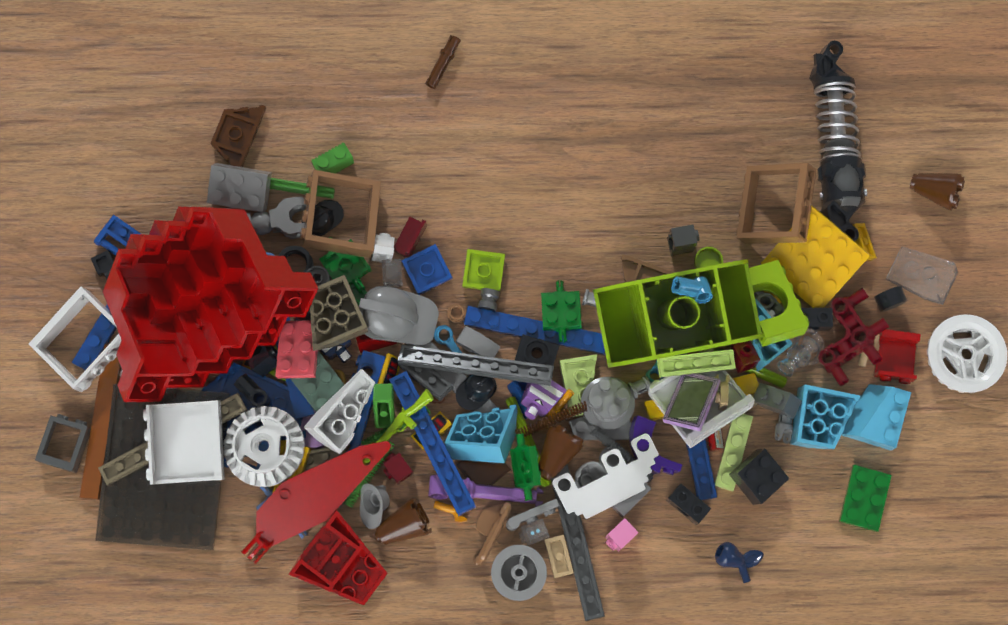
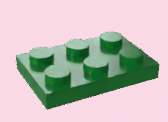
M852 465L839 522L879 532L892 475Z

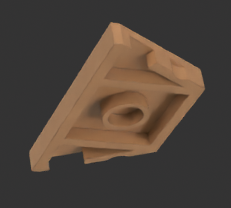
M624 254L621 258L624 283L674 273Z

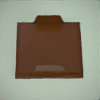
M461 460L456 465L466 478L474 481L475 484L491 486L511 470L506 463Z

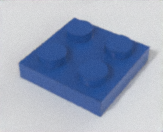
M436 244L401 260L418 295L453 279Z

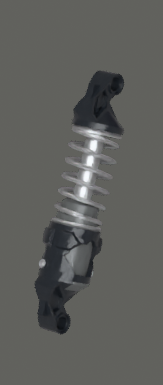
M834 40L829 42L819 54L813 55L814 67L809 77L814 86V94L820 97H828V99L818 101L815 105L822 109L829 108V111L821 112L816 117L819 120H830V123L821 124L817 129L821 132H831V135H825L818 139L820 143L825 144L824 148L819 151L823 158L820 160V167L817 169L818 181L821 182L822 186L820 200H823V207L820 212L852 240L856 241L859 237V232L849 222V219L865 203V196H867V189H864L866 168L865 164L862 163L860 151L856 149L860 144L859 139L855 137L859 129L854 125L858 117L853 113L857 109V105L852 102L856 97V93L853 91L856 84L854 78L847 75L836 64L838 58L843 53V46L840 42ZM852 93V98L849 100L843 99V95ZM848 103L853 105L851 111H844V105ZM848 115L853 116L854 121L845 123V117ZM846 128H854L855 133L846 135Z

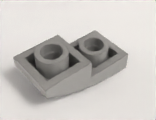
M468 326L464 327L455 341L468 352H474L480 356L495 357L500 349L499 345Z

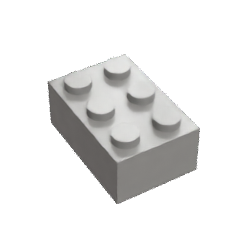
M215 163L211 165L207 203L264 212L268 207L272 172Z

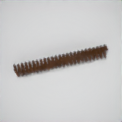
M586 402L578 403V407L575 404V408L572 405V409L569 407V410L566 408L567 413L563 409L564 414L561 410L555 413V416L554 414H552V417L549 415V418L546 416V419H540L541 423L539 420L538 424L535 421V425L532 422L533 428L529 423L530 429L528 425L520 429L524 433V437L530 436V434L533 435V433L539 432L542 429H547V426L556 425V423H561L567 420V418L570 419V417L573 418V416L576 417V415L587 412Z

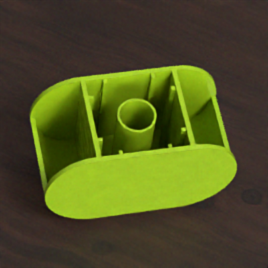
M748 259L594 289L593 294L608 367L645 362L763 338ZM676 276L688 279L700 276L706 277L713 298L706 303H697L694 297L674 294L671 290L673 279Z

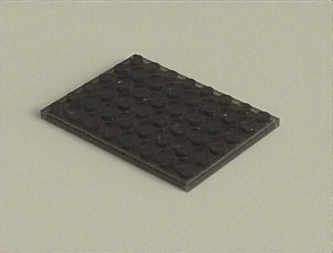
M113 384L104 464L147 442L144 438L147 421H144L143 410L146 409V405L223 401L229 398L231 394L166 388L161 402H124L117 386L118 384ZM228 421L222 424L223 450ZM149 464L109 486L106 485L102 478L95 541L214 550L221 480L150 485V481H147L146 470L149 469Z

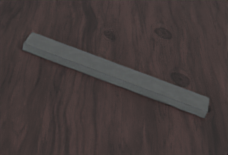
M401 345L398 357V364L547 386H551L554 366L409 345Z
M568 464L554 478H551L552 486L555 478L565 473L570 474ZM563 478L558 482V487L561 491H567L570 489L571 483L568 479ZM553 486L555 498L559 503L558 511L585 621L605 617L580 515L577 516L575 512L570 514L566 512Z

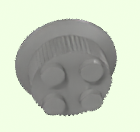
M597 378L590 382L582 393L581 402L585 401L587 404V412L583 413L585 418L592 425L599 426L601 429H617L626 424L634 413V394L630 387L618 378Z
M512 545L503 549L494 559L491 568L492 582L497 591L504 597L514 601L528 600L536 596L543 588L547 577L546 564L542 556L535 549L526 545Z

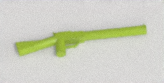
M425 389L411 407L406 410L402 408V412L397 415L393 420L394 422L377 442L388 441L397 431L403 432L407 427L411 430L414 429L417 424L410 416L434 400L430 391ZM405 423L406 426L401 431H399L401 426ZM364 458L363 462L369 463L370 459Z

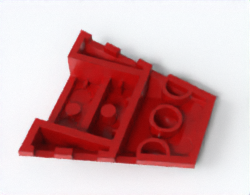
M336 510L299 556L288 575L365 605L388 573Z

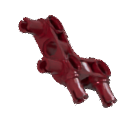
M863 287L849 297H838L832 301L831 308L833 309L834 316L845 327L846 334L844 338L835 344L831 343L818 355L819 362L826 372L833 375L839 386L849 382L841 366L862 352L866 354L873 365L882 360V357L874 347V340L876 339L875 336L889 328V325L883 317L869 327L864 325L854 310L856 305L869 297ZM841 305H845V309L843 311H838V308ZM861 335H866L863 341H858ZM833 356L831 362L825 363L827 357Z

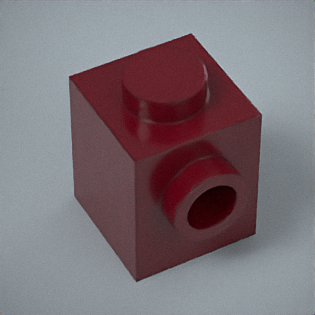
M751 340L732 345L731 350L733 349L735 366L738 373L757 366L760 358Z
M392 453L385 458L386 462L383 464L385 467L383 472L389 480L393 478L397 485L414 474L400 453L396 455Z

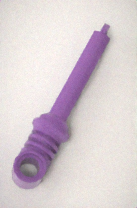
M431 475L428 496L433 499H447L448 495L438 475ZM469 478L463 480L472 499L482 498L535 504V507L543 504V501H536L537 493L543 494L544 492L539 487L536 490H532L533 500L525 501L524 489L475 484Z

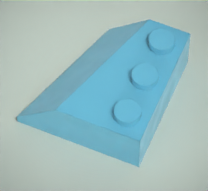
M869 384L858 402H856L851 417L848 418L842 436L890 451L897 448L911 392L891 386Z
M510 405V409L504 410L493 408L492 412L486 413L476 411L456 415L445 441L446 449L451 458L455 460L505 463L516 436L517 405Z

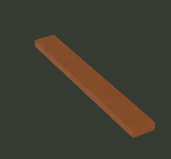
M117 357L110 361L99 375L79 498L101 499L104 479L98 467L107 462L118 395L117 385L120 380L119 374L122 370Z

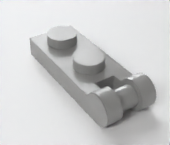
M557 499L511 517L506 522L507 530L514 531L523 522H527V524L533 523L542 514L547 517L556 513L555 509L559 507Z

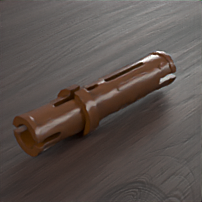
M450 35L444 49H441L439 59L425 82L428 87L432 89L437 88L450 60H453L455 50L461 42L456 36Z

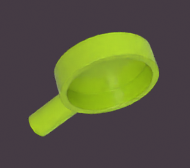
M714 247L700 249L694 258L695 268L723 263L721 252Z

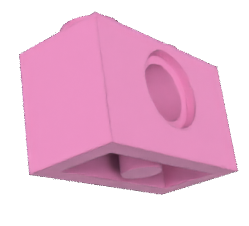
M624 518L605 537L607 541L605 543L611 550L614 551L616 549L619 552L638 534V531Z

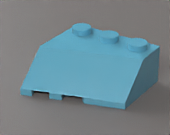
M806 384L799 387L797 398L802 402L795 418H793V433L790 445L816 449H835L860 395Z

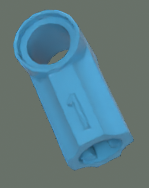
M676 276L673 279L671 290L674 294L694 297L697 303H706L713 298L706 277L700 276L688 279Z

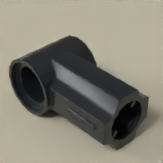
M246 373L241 375L233 384L255 408L261 406L268 407L270 405V398L267 393ZM263 395L265 397L264 401L259 404L256 403V398Z

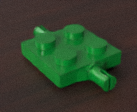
M329 251L319 259L332 280L345 275L349 285L354 284L358 292L365 289L360 279L372 270L364 257Z
M559 280L556 281L555 292L541 293L543 331L559 332V342H562V335L563 341L566 342V331L582 329L579 291H564V281L560 280V287Z
M524 433L516 434L517 446L514 449H510L515 488L520 487L524 489L525 501L533 500L531 488L541 485L538 452L536 446L525 445Z

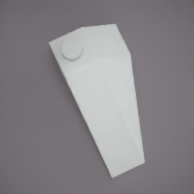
M360 369L313 415L304 428L317 441L340 455L354 437L355 433L353 432L357 422H360L361 412L364 405L368 402L375 381L363 369Z

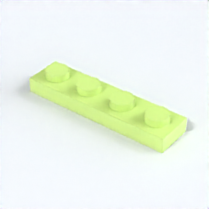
M733 349L657 359L659 378L736 369Z
M742 414L731 421L715 480V487L734 491L736 483L729 474L742 462L753 416Z

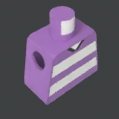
M553 380L551 386L527 383L521 399V404L527 407L525 416L531 420H534L537 414L544 417L567 390Z

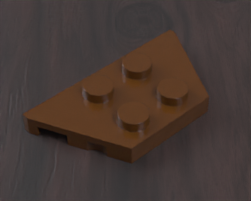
M266 106L224 109L210 144L230 165L243 167L266 111Z

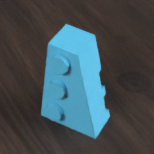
M755 299L759 321L772 318L760 302ZM759 339L751 340L760 358L756 366L757 372L793 344L790 339L763 347Z

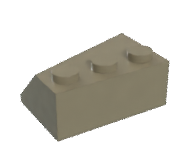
M345 275L318 286L319 289L310 306L313 351L331 348L368 333L367 325Z

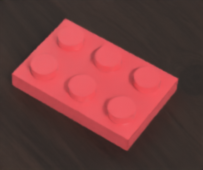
M311 320L285 322L279 335L275 375L278 379L316 378L318 350L313 351Z

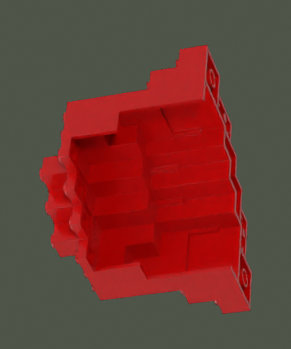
M178 206L173 221L154 220L149 235L131 234L126 248L118 249L103 290V295L122 340L116 355L123 370L117 385L123 401L161 402L166 388L203 387L209 374L227 373L233 359L249 360L252 358L257 345L275 346L288 317H306L319 289L310 272H293L285 256L267 255L245 209Z

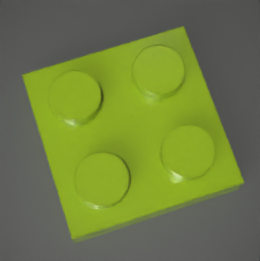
M467 249L462 287L478 290L490 288L500 292L505 254Z

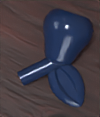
M724 542L717 548L715 560L721 567L739 568L743 583L751 581L747 568L758 565L764 553L759 550H750L743 555L733 543Z

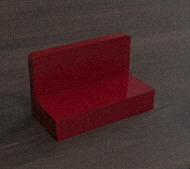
M409 217L394 245V252L406 258L412 256L427 227L426 221L423 219L419 221Z

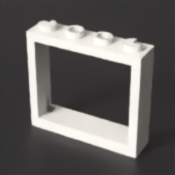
M80 287L29 343L74 390L79 392L88 389L94 378L99 376L104 371V367L117 357L116 354L122 341L118 334L78 379L46 349L89 301L116 327L111 312L89 290Z

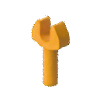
M568 389L546 416L549 418V415L552 417V414L555 416V413L560 412L574 395V392Z
M435 501L433 508L453 514L456 522L467 521V518L458 516L454 506Z

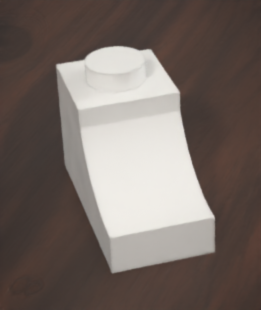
M387 233L376 235L371 261L390 264L394 253L395 237H391Z

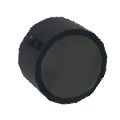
M901 286L888 289L874 297L880 312L888 311L907 302Z

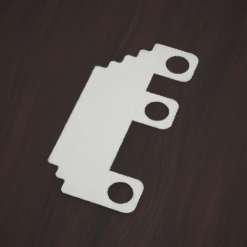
M643 434L631 441L638 459L627 465L618 449H613L603 454L601 461L608 474L579 489L569 473L555 478L553 486L568 514L575 512L577 516L583 514L585 519H588L646 489L644 483L648 481L647 475L652 472L650 467L655 464L654 458L659 456L650 436ZM640 439H646L649 442V449L645 452L637 449V442ZM611 454H615L619 458V464L615 467L609 466L606 461L607 457ZM563 478L568 479L571 483V487L567 491H561L558 487V482Z

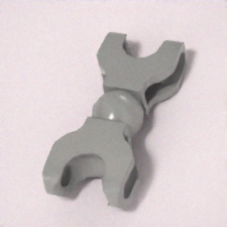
M291 197L283 199L275 209L269 210V213L264 211L256 212L253 216L250 213H247L256 233L259 235L268 234L272 230L273 233H282L289 239L300 238L301 228H304L305 223H294L292 216L299 211L305 210L307 205L304 204L303 197ZM226 207L229 209H237L235 207Z

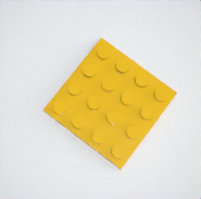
M811 206L807 242L778 243L761 264L779 260L781 266L785 268L788 282H791L794 292L812 308H824L869 258L870 254L814 206Z

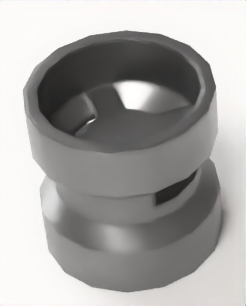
M482 288L480 294L482 300L479 301L478 308L496 311L497 304L495 302L499 299L500 292L490 288Z

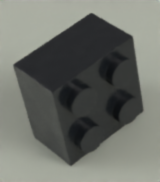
M765 448L755 450L729 474L753 505L763 504L789 480V477Z

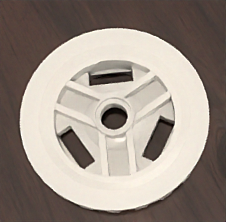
M964 314L948 318L938 325L928 341V365L931 366L932 373L939 379V382L945 384L951 390H956L959 393L983 391L995 384L1005 370L1007 364L1005 341L998 329L981 317ZM967 332L971 334V338L954 339L953 333ZM963 349H968L971 352L970 359L963 358ZM985 354L988 356V362L984 372H980L978 368ZM946 357L957 372L955 375L948 370L943 358Z
M254 407L247 412L241 413V416L234 419L231 427L228 428L226 439H224V456L231 472L243 482L256 487H270L287 480L298 469L304 455L305 442L299 424L287 412L276 407ZM262 422L263 426L248 434L245 433V430L252 424ZM281 436H286V451L284 455H280ZM267 441L269 448L264 452L260 451V442ZM245 455L261 465L258 470L242 461Z

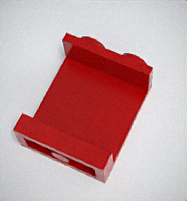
M888 329L881 332L878 353L882 360L875 364L874 377L880 378V381L883 382L898 380L900 384H910L917 379V375H914L916 344L920 342L921 334Z

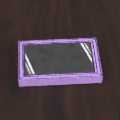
M700 374L681 375L664 414L663 422L701 431L721 383L720 379Z

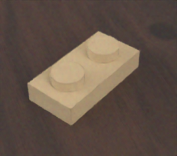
M564 535L545 539L554 579L574 574Z

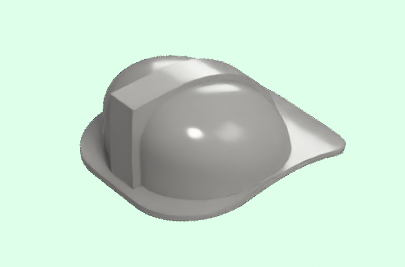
M378 286L369 290L364 299L361 298L359 309L368 328V333H365V335L372 339L422 346L430 343L434 337L439 311L436 304L429 298L390 286Z

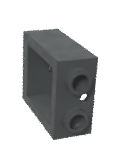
M57 414V417L50 415L35 460L77 473L91 428L87 426V422L78 419L72 422L68 421L69 417ZM56 423L81 430L70 462L46 455Z

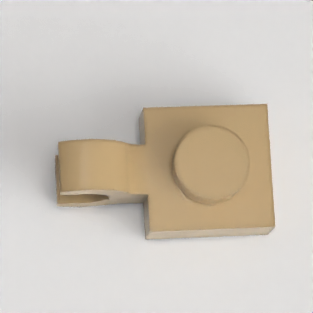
M726 375L725 381L720 383L718 387L719 392L717 391L715 395V403H718V410L725 411L728 406L729 375Z

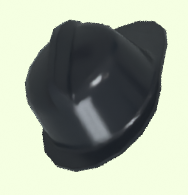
M324 200L315 205L312 235L321 237L342 222L344 210L337 201Z
M477 375L468 376L456 390V401L466 410H477L496 392L497 385L495 379Z

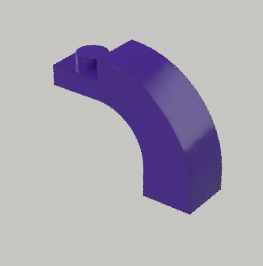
M638 415L633 417L629 431L630 447L636 459L638 457L631 445V441L643 434H648L652 438L656 424L655 421ZM640 439L637 442V449L641 452L647 451L649 449V442L646 439ZM659 455L654 458L655 464L650 467L651 473H660L662 468V472L673 475L681 471L682 464Z

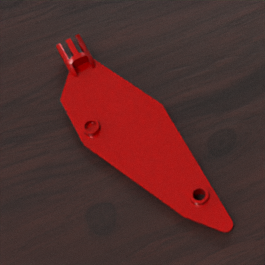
M382 441L358 446L283 481L256 511V535L241 553L245 555L257 542L247 556L251 560L263 548L253 561V563L257 564L272 546L328 520L390 450V442ZM369 458L370 462L364 463L363 459Z

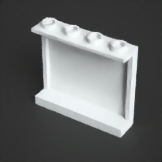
M714 349L702 350L699 353L713 352ZM726 370L697 373L714 378L716 374H719L721 382H724L726 375H729ZM681 375L664 377L661 380L657 379L650 384L648 395L663 414L667 410ZM730 375L728 406L725 411L718 410V403H715L714 397L701 431L672 425L689 448H692L753 408L755 399L751 394L746 396Z
M220 400L146 405V409L143 410L144 421H147L144 438L145 441H148L145 458L146 461H149L146 478L147 481H150V485L225 479Z

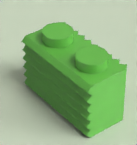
M345 143L339 144L338 147L335 146L332 150H328L325 154L322 153L321 156L319 155L318 158L315 157L311 161L315 170L335 174L354 164L353 157Z
M391 383L375 384L373 387V408L376 428H389L394 422V393Z

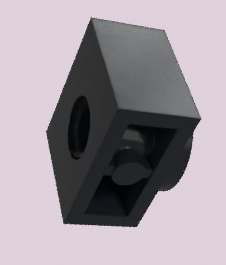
M522 334L515 361L554 366L560 345ZM534 350H539L542 353V357L534 358L531 353Z

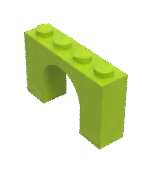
M779 260L749 268L753 292L767 291L773 293L781 300L784 307V312L781 315L759 321L761 332L763 333V338H759L762 347L804 335L809 327V320L803 314L799 299H796L793 285L791 282H788L785 268L781 266Z

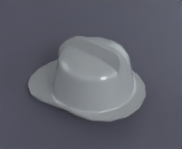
M366 483L361 488L360 517L363 524L369 529H375L381 524L383 511L390 504L386 486H374L373 484Z

